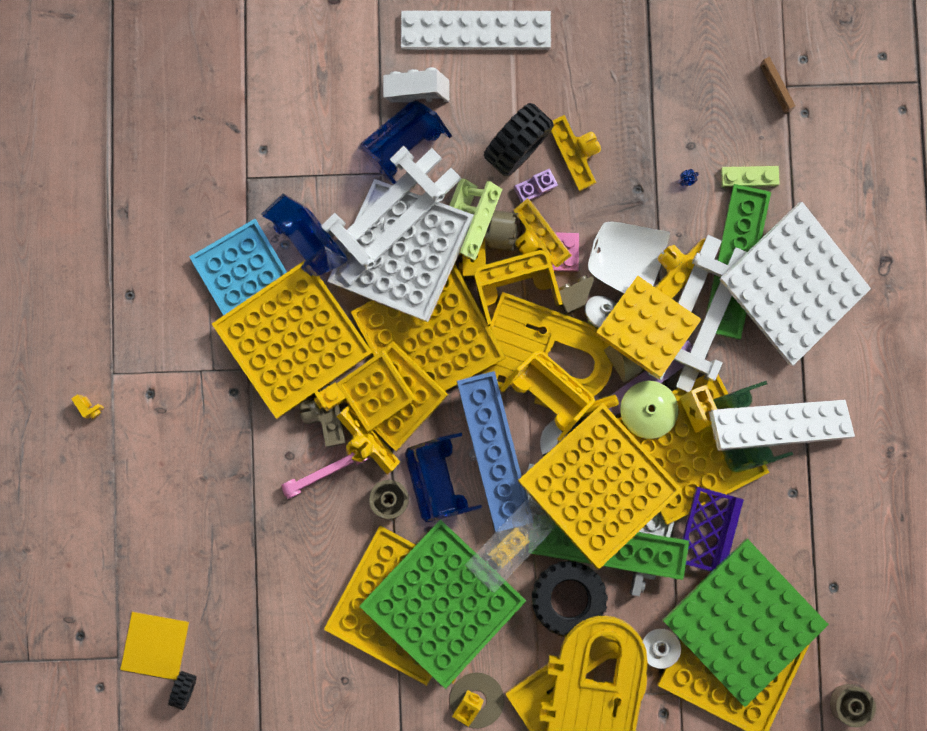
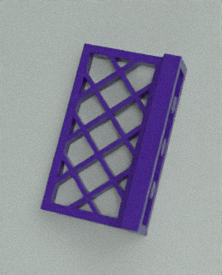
M696 486L682 538L689 540L688 549L691 548L696 557L690 561L686 560V565L713 571L730 554L744 499ZM700 492L707 493L711 501L701 505L698 500ZM720 498L728 499L727 506L720 510L715 501ZM713 503L717 513L708 517L703 508ZM701 510L705 520L696 524L693 519L694 514ZM719 515L722 519V525L715 529L710 520ZM708 522L712 532L703 536L698 527ZM696 529L701 538L691 543L688 538L689 533ZM715 534L717 544L710 548L705 539ZM703 541L707 550L698 555L694 546ZM708 553L713 558L711 567L704 565L700 559Z

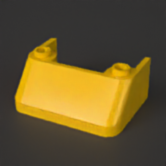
M543 250L534 251L480 266L475 271L478 296L488 325L492 324L487 306L495 303L498 298L496 287L533 278L536 288L540 290L551 288L556 306L563 304L550 256L547 252Z
M536 351L522 363L500 389L504 392L511 385L516 392L525 393L529 390L556 413L557 416L554 419L556 426L563 431L557 438L559 442L595 402L593 395L541 351Z

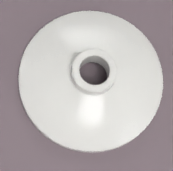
M594 296L586 303L585 314L588 320L599 328L616 306V303L605 296Z
M655 629L645 636L643 643L647 651L648 664L655 668L664 669L677 662L681 653V645L674 633L666 629ZM660 646H665L666 650L664 653L659 652Z

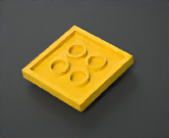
M385 351L380 352L336 383L367 432L373 430L416 400Z

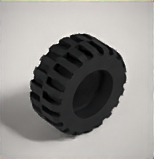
M527 103V105H524L523 108L511 117L492 139L484 151V158L503 176L512 175L548 136L554 127L553 121L535 104Z
M561 561L557 564H552L545 571H542L534 583L532 606L535 615L547 630L558 636H567L580 622L588 618L603 616L607 610L606 602L608 601V595L606 594L605 584L593 569L582 563ZM566 580L580 583L585 588L588 596L586 608L575 617L559 615L551 603L553 589L559 583Z

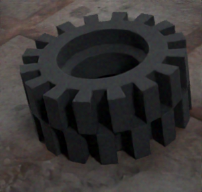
M184 671L179 673L169 696V706L180 710L186 708L192 696L197 676Z

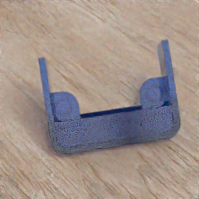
M415 100L408 103L360 144V149L378 171L392 184H395L397 182L393 175L397 173L398 167L390 159L403 146L410 151L423 139L435 141L441 134L448 138H451L452 135L435 111Z
M281 194L261 213L264 218L273 222V228L279 235L283 233L290 239L306 260L301 266L302 270L306 271L310 276H320L342 266L348 261L346 255L329 233L321 227L322 224L311 210L286 194Z
M462 432L438 437L406 449L405 458L420 515L427 523L482 508L481 505L468 507V501L462 494L455 495L445 458L451 456L453 452L451 440L463 436Z

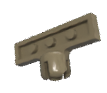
M333 380L331 383L320 389L318 392L324 390L328 386L335 383V380ZM314 399L300 403L299 409L302 411L300 415L305 424L322 423L327 448L346 444L343 425L336 417L340 413L339 405L326 411L324 408L320 409Z

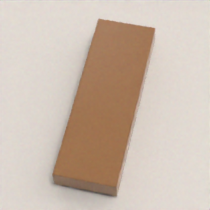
M769 56L762 61L760 68L783 112L787 114L796 105Z

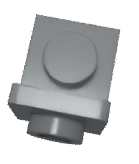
M634 571L629 594L640 597V592L643 593L645 589L643 578L655 580V575Z

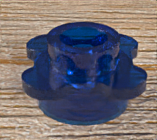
M693 169L683 171L680 174V186L695 184L698 181L697 176H699V173Z

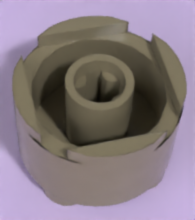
M494 211L490 221V230L486 232V241H488L490 248L514 251L513 246H515L518 234V226L515 224V220H519L518 213Z
M380 481L371 490L369 497L370 507L381 518L393 519L399 517L408 507V492L397 481ZM387 494L389 496H394V498L392 499L394 502L393 504L385 503V496Z
M844 684L836 687L832 693L830 708L832 714L839 721L857 728L864 726L874 718L876 703L867 690L854 684Z

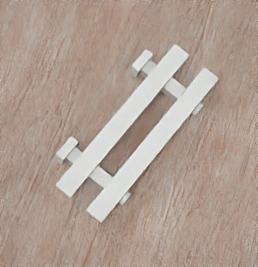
M403 146L390 160L400 171L404 168L407 172L347 230L343 227L346 223L336 213L321 225L332 237L335 235L338 238L323 253L332 265L348 250L356 258L341 273L342 277L350 285L366 270L371 269L375 262L436 203L442 201L445 194L462 179L452 168L435 183L426 175L442 160L432 148L415 164L412 161L414 159L413 155ZM418 183L426 192L364 250L357 241Z
M707 235L700 253H696L692 264L695 265L678 304L692 312L708 272L722 277L747 252L736 247L728 265L714 259L722 241ZM720 282L690 353L680 349L673 359L684 365L675 387L686 392L691 391L699 372L706 374L704 379L710 382L715 381L722 366V362L718 360L711 362L705 360L732 296L722 282Z

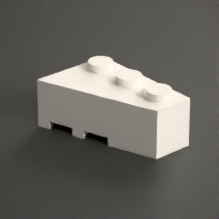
M426 68L425 71L408 70V73L391 72L390 75H383V97L389 102H414L416 99H426V102H432V99L442 98L444 102H449V80L436 68Z

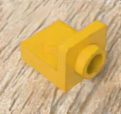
M336 382L320 392L318 390L314 392L317 396L314 399L320 409L324 408L326 411L331 410L346 400Z
M77 394L71 398L83 418H91L92 420L101 414L100 411L104 409L100 404L90 408L92 404L86 396L83 397Z
M467 690L452 717L469 727L479 713L484 700L476 693Z

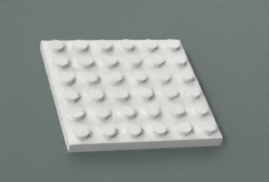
M374 179L355 222L393 185ZM408 192L357 242L366 250L421 195ZM438 202L375 262L371 269L366 270L352 285L341 275L356 260L349 250L336 261L327 282L428 322L462 248L474 215Z
M799 202L719 279L791 366L803 357L871 289L803 202Z

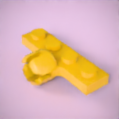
M565 115L553 120L554 127L551 132L579 191L596 184L597 182L587 163L589 157L601 151V146L595 134L588 132L580 137H576Z
M527 198L513 210L515 213H518L519 219L526 227L525 233L515 241V245L517 248L519 247L522 255L543 250L549 254L551 262L557 268L572 256L530 199Z
M705 238L701 239L686 255L675 245L667 247L664 250V254L661 253L658 257V261L667 270V274L655 288L672 299L687 283L695 265L692 264L696 253H700Z
M350 404L336 416L353 436V439L347 444L346 448L348 456L352 452L355 454L351 458L353 461L362 462L368 456H371L387 475L400 463L398 458L373 430L367 432Z

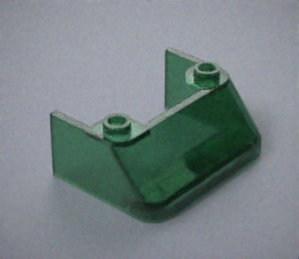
M767 381L713 399L717 410L749 407L752 403L750 391L767 385ZM768 446L722 450L728 468L735 473L750 470L794 455L790 451L773 456Z

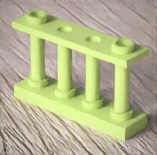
M462 178L458 182L449 206L474 214L460 253L472 260H476L502 189L490 181H487L484 189H477L478 186ZM474 196L481 197L477 207L470 206Z

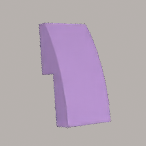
M550 169L534 175L531 179L515 185L514 190L522 203L527 198L532 200L557 187L558 184Z

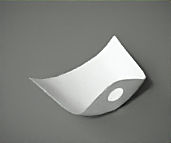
M606 222L602 225L594 240L588 262L589 271L596 278L622 293L627 291L637 275L653 286L661 266L658 257L661 253L664 254V250L667 248L670 232L619 222ZM598 239L596 248H595V250H594V246H595L596 240ZM598 247L601 249L600 253H597Z

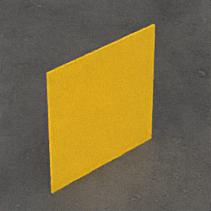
M132 612L120 670L177 680L189 622Z

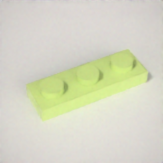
M779 166L722 167L721 186L733 187L734 184L747 187L778 186L780 184Z

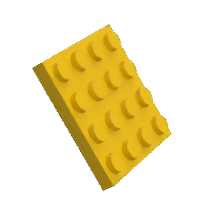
M637 275L595 335L657 379H660L701 319Z
M391 342L384 351L416 400L373 430L395 451H398L443 402L448 394L397 344Z

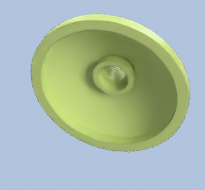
M643 381L633 385L624 394L620 405V414L624 425L631 433L641 438L654 439L665 435L673 428L678 417V403L672 391L665 385L655 381ZM649 405L654 406V412L648 410Z

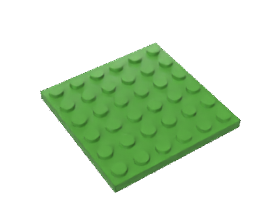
M440 519L359 607L446 689L526 600Z
M747 538L662 620L744 707L829 625Z

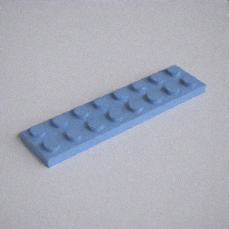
M495 371L456 381L495 532L534 523L526 491L517 482L522 476Z

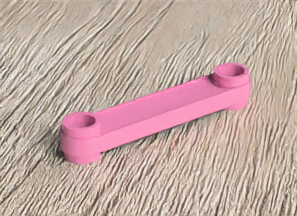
M352 452L351 455L298 481L292 479L282 484L284 496L290 499L300 494V489L356 462L351 459L355 454ZM368 456L364 461H362V462H356V464H357V465H358V464H361V463H363V462L369 460L371 457Z

